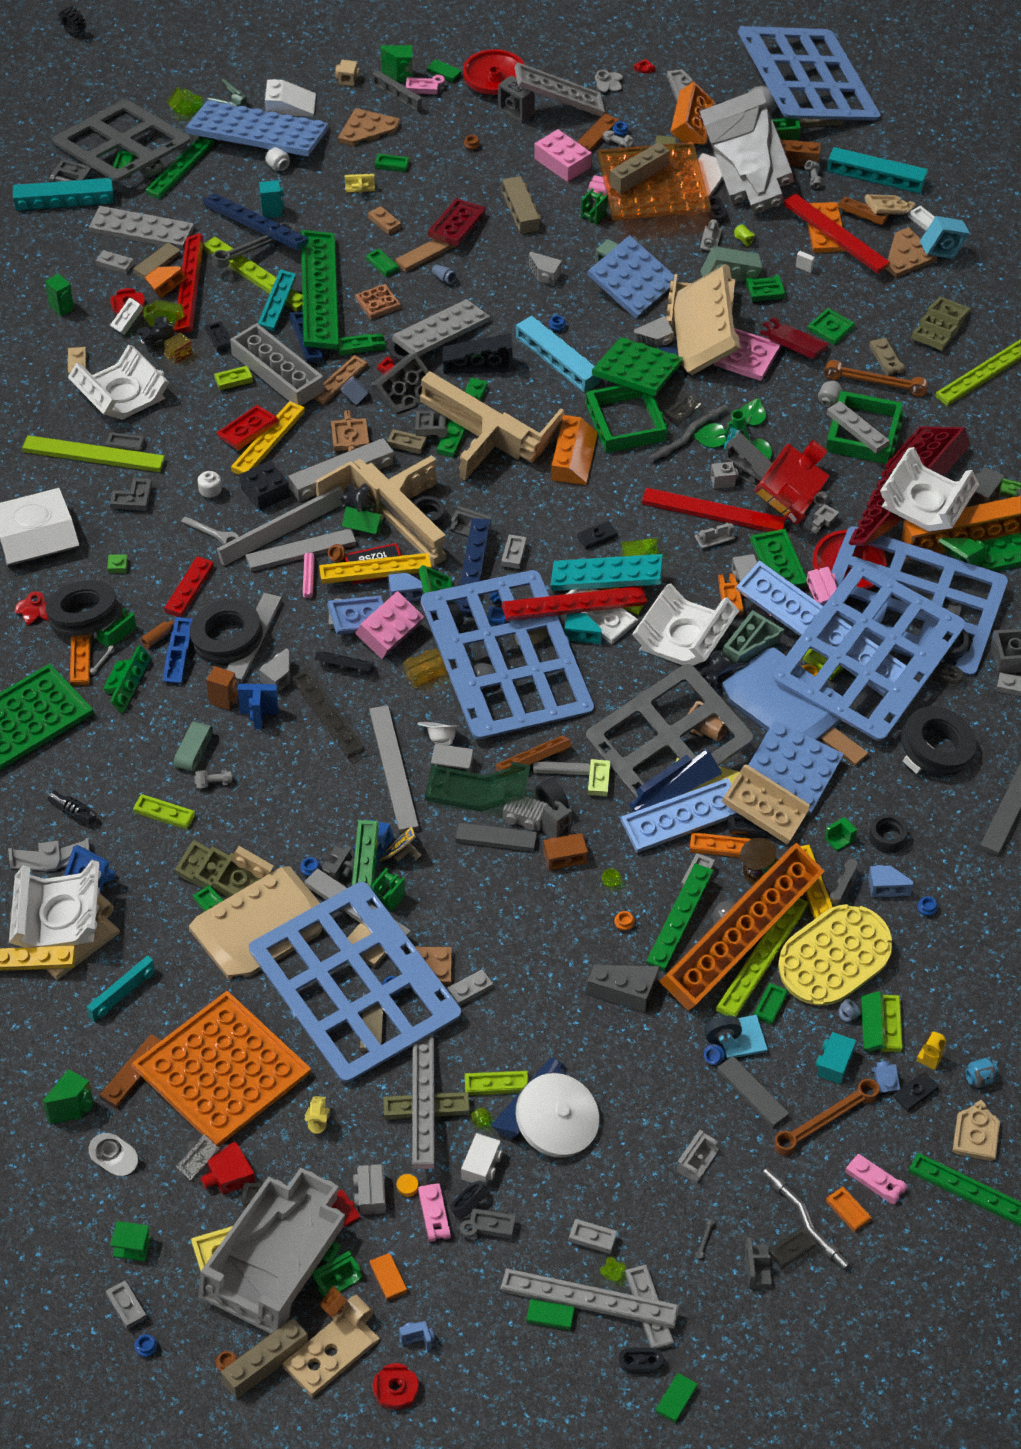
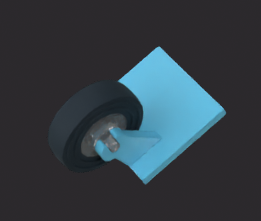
M730 1015L720 1016L709 1021L704 1027L707 1041L711 1044H722L727 1059L732 1056L736 1058L763 1053L768 1050L757 1015L741 1018Z

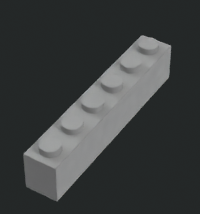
M382 438L289 475V488L300 502L317 495V479L350 461L354 463V461L361 459L367 465L372 463L378 470L394 464L393 450L385 439Z

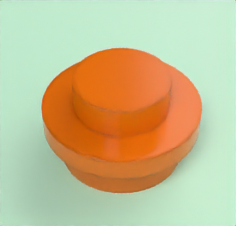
M622 911L616 915L614 923L618 929L627 931L633 928L635 919L630 912Z

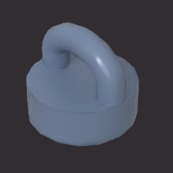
M846 999L839 1008V1016L844 1022H850L861 1014L858 1006L850 999Z

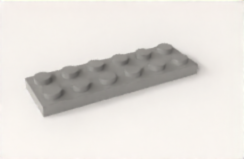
M518 62L515 65L517 83L520 88L530 90L537 95H544L551 100L560 101L565 105L574 106L579 110L588 111L593 115L603 116L605 110L600 92Z
M99 206L89 226V232L160 246L170 243L181 250L185 248L186 237H189L194 229V223Z
M466 299L393 334L392 341L408 353H416L417 356H420L489 322L490 316Z

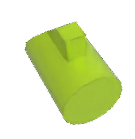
M743 224L737 226L734 230V236L749 247L755 234L750 232Z

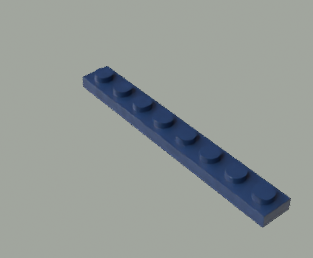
M214 193L203 199L204 206L291 248L298 250L309 244L308 237Z

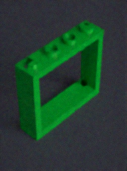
M623 385L586 392L585 404L605 453L666 441V434L669 433L667 423H664L663 413L659 411L657 399H654L653 395ZM642 397L655 429L612 437L599 405Z
M841 391L838 402H842L849 408L894 416L888 436L889 445L875 453L862 442L837 438L840 424L832 420L826 444L827 452L886 464L890 456H894L895 447L893 445L897 444L898 435L896 433H900L902 424L899 420L903 421L905 412L902 410L903 403Z

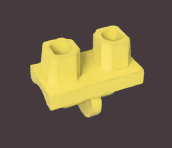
M374 174L345 175L346 192L362 193L375 191Z
M313 1096L310 1107L305 1114V1121H308L309 1130L316 1134L325 1130L326 1122L330 1115V1108H325L326 1097Z

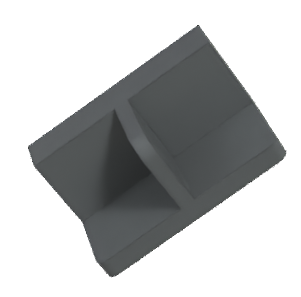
M747 1237L745 1257L749 1289L771 1288V1257L768 1255L767 1244L752 1245L751 1237Z

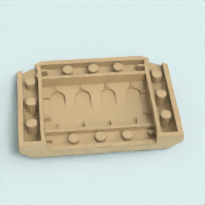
M727 264L684 287L677 294L673 309L678 354L680 357H683L681 365L691 375L740 349L739 335L734 332L728 285V282L732 279L730 267Z
M290 866L280 867L198 915L189 925V931L228 980L233 979V976L240 975L250 977L262 969L249 952V944L253 940L317 906L320 902ZM317 922L301 931L300 935L307 943L319 936L322 931V925ZM287 939L269 949L268 952L277 961L295 949Z

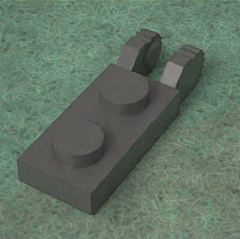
M852 858L846 861L844 875L839 876L836 891L833 890L830 895L833 907L844 904L858 874V863Z

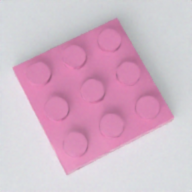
M734 328V332L739 335L740 349L715 362L714 366L762 381L781 349V344Z

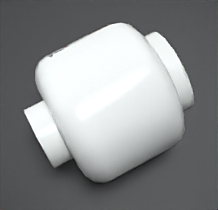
M275 147L268 151L266 162L273 170L283 171L289 166L290 157L286 152Z
M206 471L200 474L198 477L200 494L212 498L221 492V478L216 472Z

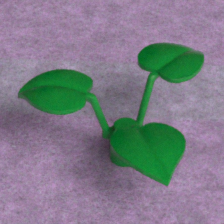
M757 398L744 405L741 409L734 410L731 413V421L728 422L726 431L722 425L711 423L695 433L694 437L705 447L718 448L725 444V435H728L732 426L736 430L743 429L746 439L750 441L746 426L748 424L750 426L762 424L766 419V412L760 399ZM759 438L751 442L768 460L771 459L772 450L767 441Z

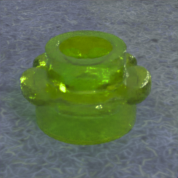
M606 869L601 876L603 884L607 887H615L620 883L621 876L616 869Z
M485 1107L475 1110L471 1114L472 1124H477L478 1126L486 1125L490 1121L491 1113Z

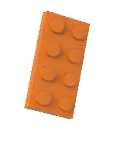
M837 202L810 203L842 227ZM807 223L813 253L846 252L838 244Z

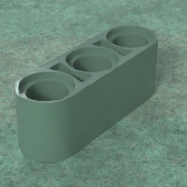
M195 721L191 723L175 755L174 767L195 771L212 737V726Z

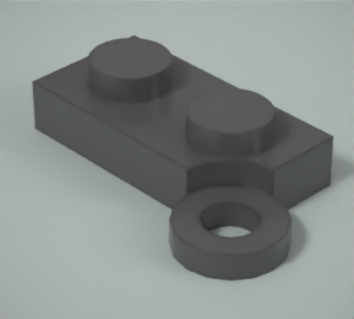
M472 1209L471 1219L461 1223L460 1232L464 1237H473L476 1233L512 1239L516 1215ZM471 1226L473 1229L468 1232L465 1230V1227Z

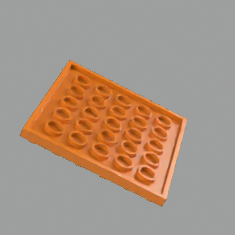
M228 991L224 992L132 1063V1068L215 1148H218L311 1074V1068Z

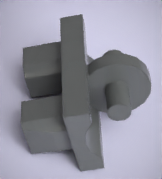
M348 845L344 849L334 847L331 852V859L336 862L334 864L325 861L322 866V872L337 882L341 876L353 875L354 859L350 854L352 847Z

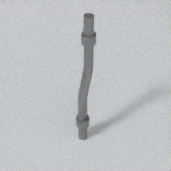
M723 405L716 410L712 409L707 412V415L689 426L681 439L668 446L665 445L659 448V451L650 455V461L654 462L661 457L665 458L672 451L686 444L696 428L709 421L712 422L718 419L721 414L728 411V407Z
M767 1167L762 1174L773 1184V1188L776 1191L782 1192L797 1207L807 1233L825 1250L824 1253L831 1260L834 1259L844 1270L848 1269L850 1263L839 1253L840 1250L834 1244H830L814 1228L805 1203L788 1187V1183L782 1177L779 1178Z

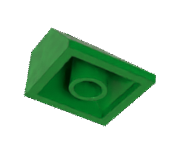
M940 538L938 540L948 554L960 561L978 567L981 566L989 555L985 549L986 545L979 540L976 542L970 538Z

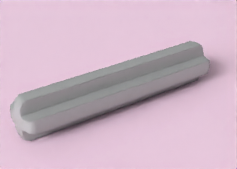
M534 762L533 772L589 775L590 764Z

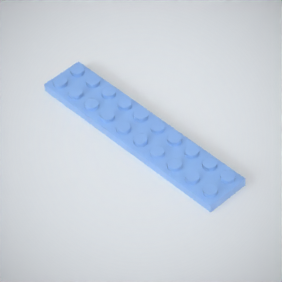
M761 561L736 586L738 592L799 636L804 633L812 622V618L823 608L821 604ZM834 615L818 639L836 649L852 627ZM862 634L847 656L866 665L879 646ZM888 654L876 672L896 682L906 668V665ZM867 683L868 686L877 691L883 697L887 694L886 691L880 689L872 683Z

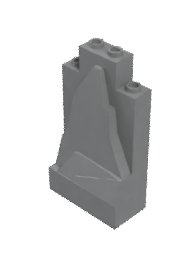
M759 88L701 110L700 114L732 204L741 203L749 199L753 213L756 214L784 203L780 187L795 181L762 89Z
M302 1168L298 1170L288 1186L279 1180L268 1177L201 1270L199 1297L270 1334L283 1326L290 1317L292 1302L343 1228L345 1214L336 1208H331L337 1200L338 1186Z

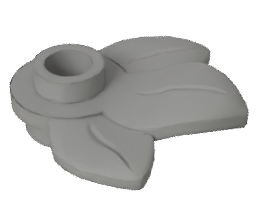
M600 70L595 75L596 87L601 92H607L608 90L613 92L622 89L619 80L623 76L616 72L609 73L606 70Z

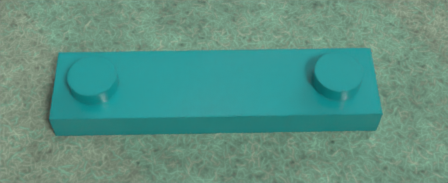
M279 270L258 322L262 328L275 331L296 280L295 273Z
M147 955L86 1006L88 1017L93 1022L104 1017L108 1010L145 979H149L155 972L153 959Z

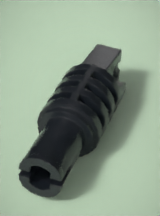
M55 790L49 793L47 800L59 806L63 813L87 824L96 820L97 813L71 796L65 797Z

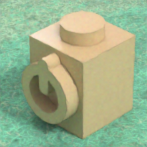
M341 60L340 65L336 66L335 78L338 79V84L354 86L356 78H359L360 75L357 61Z

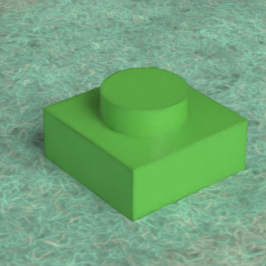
M109 555L108 573H126L127 555Z

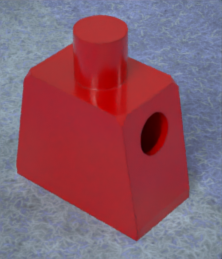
M233 1142L207 1161L209 1173L200 1177L205 1189L216 1184L222 1194L255 1184L254 1172L236 1142Z

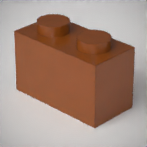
M214 666L206 679L209 704L230 710L239 698L235 672Z
M582 833L543 840V853L549 871L587 864L588 851Z

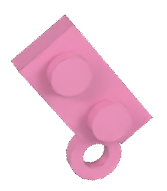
M435 75L432 79L407 78L406 88L420 94H437L438 86L444 84V77L441 75Z

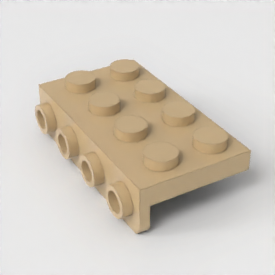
M748 765L743 766L721 803L787 845L811 808L807 802Z

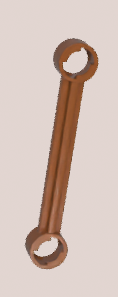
M836 360L828 361L824 370V375L831 380H837L842 376L908 389L916 397L924 396L928 388V381L922 377H915L911 381L845 368Z
M864 1079L859 1083L857 1091L794 1131L779 1132L775 1137V1151L779 1155L789 1156L795 1151L797 1143L862 1102H875L879 1094L878 1083L873 1079ZM864 1087H870V1088H872L874 1094H873V1095H866V1094H864V1093L862 1092V1091H863V1088H864ZM787 1139L791 1141V1147L784 1148L780 1146V1140Z

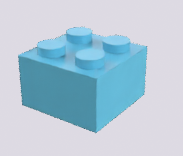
M935 216L921 238L920 243L927 255L954 259L970 232L963 220Z

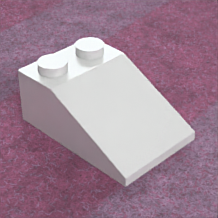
M267 80L265 95L266 112L314 117L316 93L284 80Z

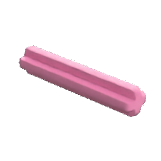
M306 553L304 555L303 597L312 598L314 554Z

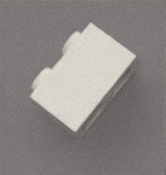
M476 1133L461 1168V1180L470 1183L482 1181L485 1186L488 1180L492 1181L496 1170L494 1168L495 1163L500 1162L503 1150L500 1149L499 1140Z

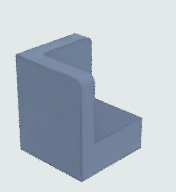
M354 376L341 387V391L356 405L368 394V389Z

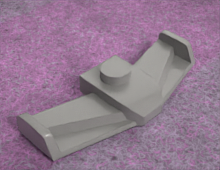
M87 838L84 841L59 849L58 841L38 843L39 851L12 850V848H8L10 868L20 869L24 865L30 867V870L57 871L68 865L73 846L79 845L90 851L89 840Z

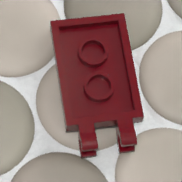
M776 317L770 319L775 324V327L767 321L762 324L767 327V331H760L761 335L768 336V339L812 359L828 349L829 343L786 324L781 325Z

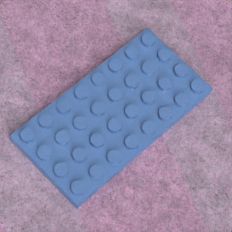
M214 100L206 101L186 126V133L266 149L276 147L284 152L303 156L310 155L328 130V123L320 120L313 121L305 117L297 118L289 114L281 115L276 112H265L261 109L233 106L230 103L223 104Z

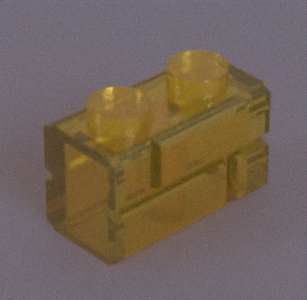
M437 648L431 651L426 650L421 655L410 657L403 662L404 675L413 688L447 673L442 656Z

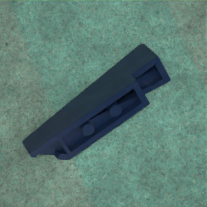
M708 749L693 760L688 755H685L640 786L636 791L638 797L629 802L628 806L633 812L680 796L721 775L722 772Z
M551 1057L528 1084L541 1075L550 1073L564 1074L566 1066L556 1058ZM523 1089L491 1124L492 1128L509 1140L513 1139L520 1132L516 1119V1105Z

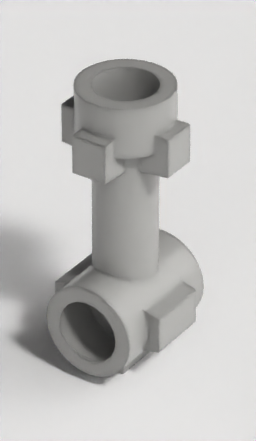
M608 130L603 135V139L606 142L611 143L613 141L618 143L619 148L623 151H627L633 145L634 140L629 135H626L623 139L614 135L613 131Z
M809 160L806 162L805 168L807 172L811 173L810 186L813 189H818L821 187L822 181L821 177L817 175L820 172V166L817 162Z
M222 770L221 774L208 775L207 771H196L194 781L197 788L208 787V783L222 782V785H228V783H232L231 771Z

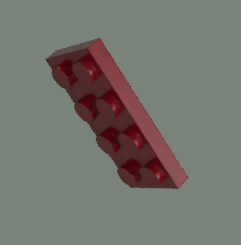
M456 198L428 230V237L458 246L486 213V207Z

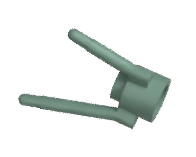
M222 79V82L233 93L231 96L232 102L208 98V100H214L218 103H230L233 106H245L248 101L247 96L243 95L242 92L234 88L225 79Z

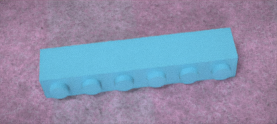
M530 316L516 325V338L585 393L600 383V378L592 375V369L595 366L577 353L574 348L566 344L563 339L546 328L539 320Z

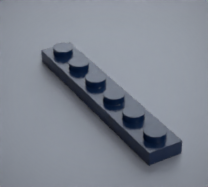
M472 518L460 586L479 582L481 579L490 520ZM467 599L458 600L457 605L461 609L462 614L473 616Z

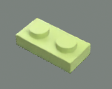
M591 759L588 795L607 796L610 761Z

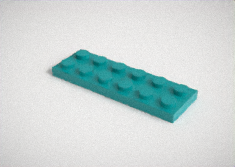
M663 554L554 561L550 585L551 590L659 585L662 580Z

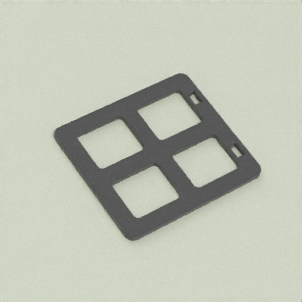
M121 100L57 134L52 138V141L57 147L111 180L121 181L190 143V136L133 102ZM123 111L143 121L124 133L104 123V121ZM90 129L109 139V141L91 151H86L69 141ZM151 129H157L173 140L155 150H149L132 139ZM118 147H122L139 157L120 169H115L99 159V157Z
M691 664L681 666L589 728L586 732L588 741L604 760L610 761L612 770L636 798L638 795L634 787L638 784L642 786L644 783L636 775L634 769L667 747L679 759L685 755H688L691 760L695 759L696 756L681 740V737L712 716H717L735 736L732 740L711 753L718 766L753 742L751 731ZM682 682H687L701 697L704 704L675 724L669 725L651 704ZM640 713L658 735L628 756L622 757L606 739L605 735L635 714ZM605 743L610 748L607 753L600 747Z

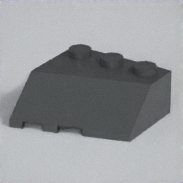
M411 353L370 386L379 399L397 413L422 403L420 402L423 387L421 386V380L429 371L417 354Z

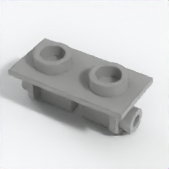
M711 220L708 226H705L700 249L711 251L713 246H718L722 228H718L716 220Z
M725 523L724 525L717 526L716 529L700 530V533H697L695 538L702 549L734 540L735 537L731 532L733 525Z

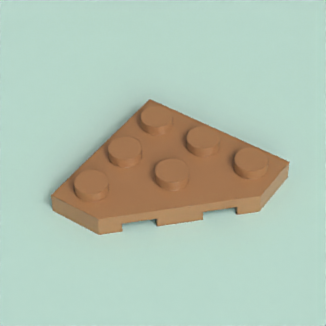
M355 108L338 137V143L356 146L359 145L360 141L367 140L369 142L380 138V135L386 133L388 135L394 134L400 125V119Z
M909 227L895 232L888 257L890 266L886 269L895 278L937 262V256L926 254L920 243L921 239Z

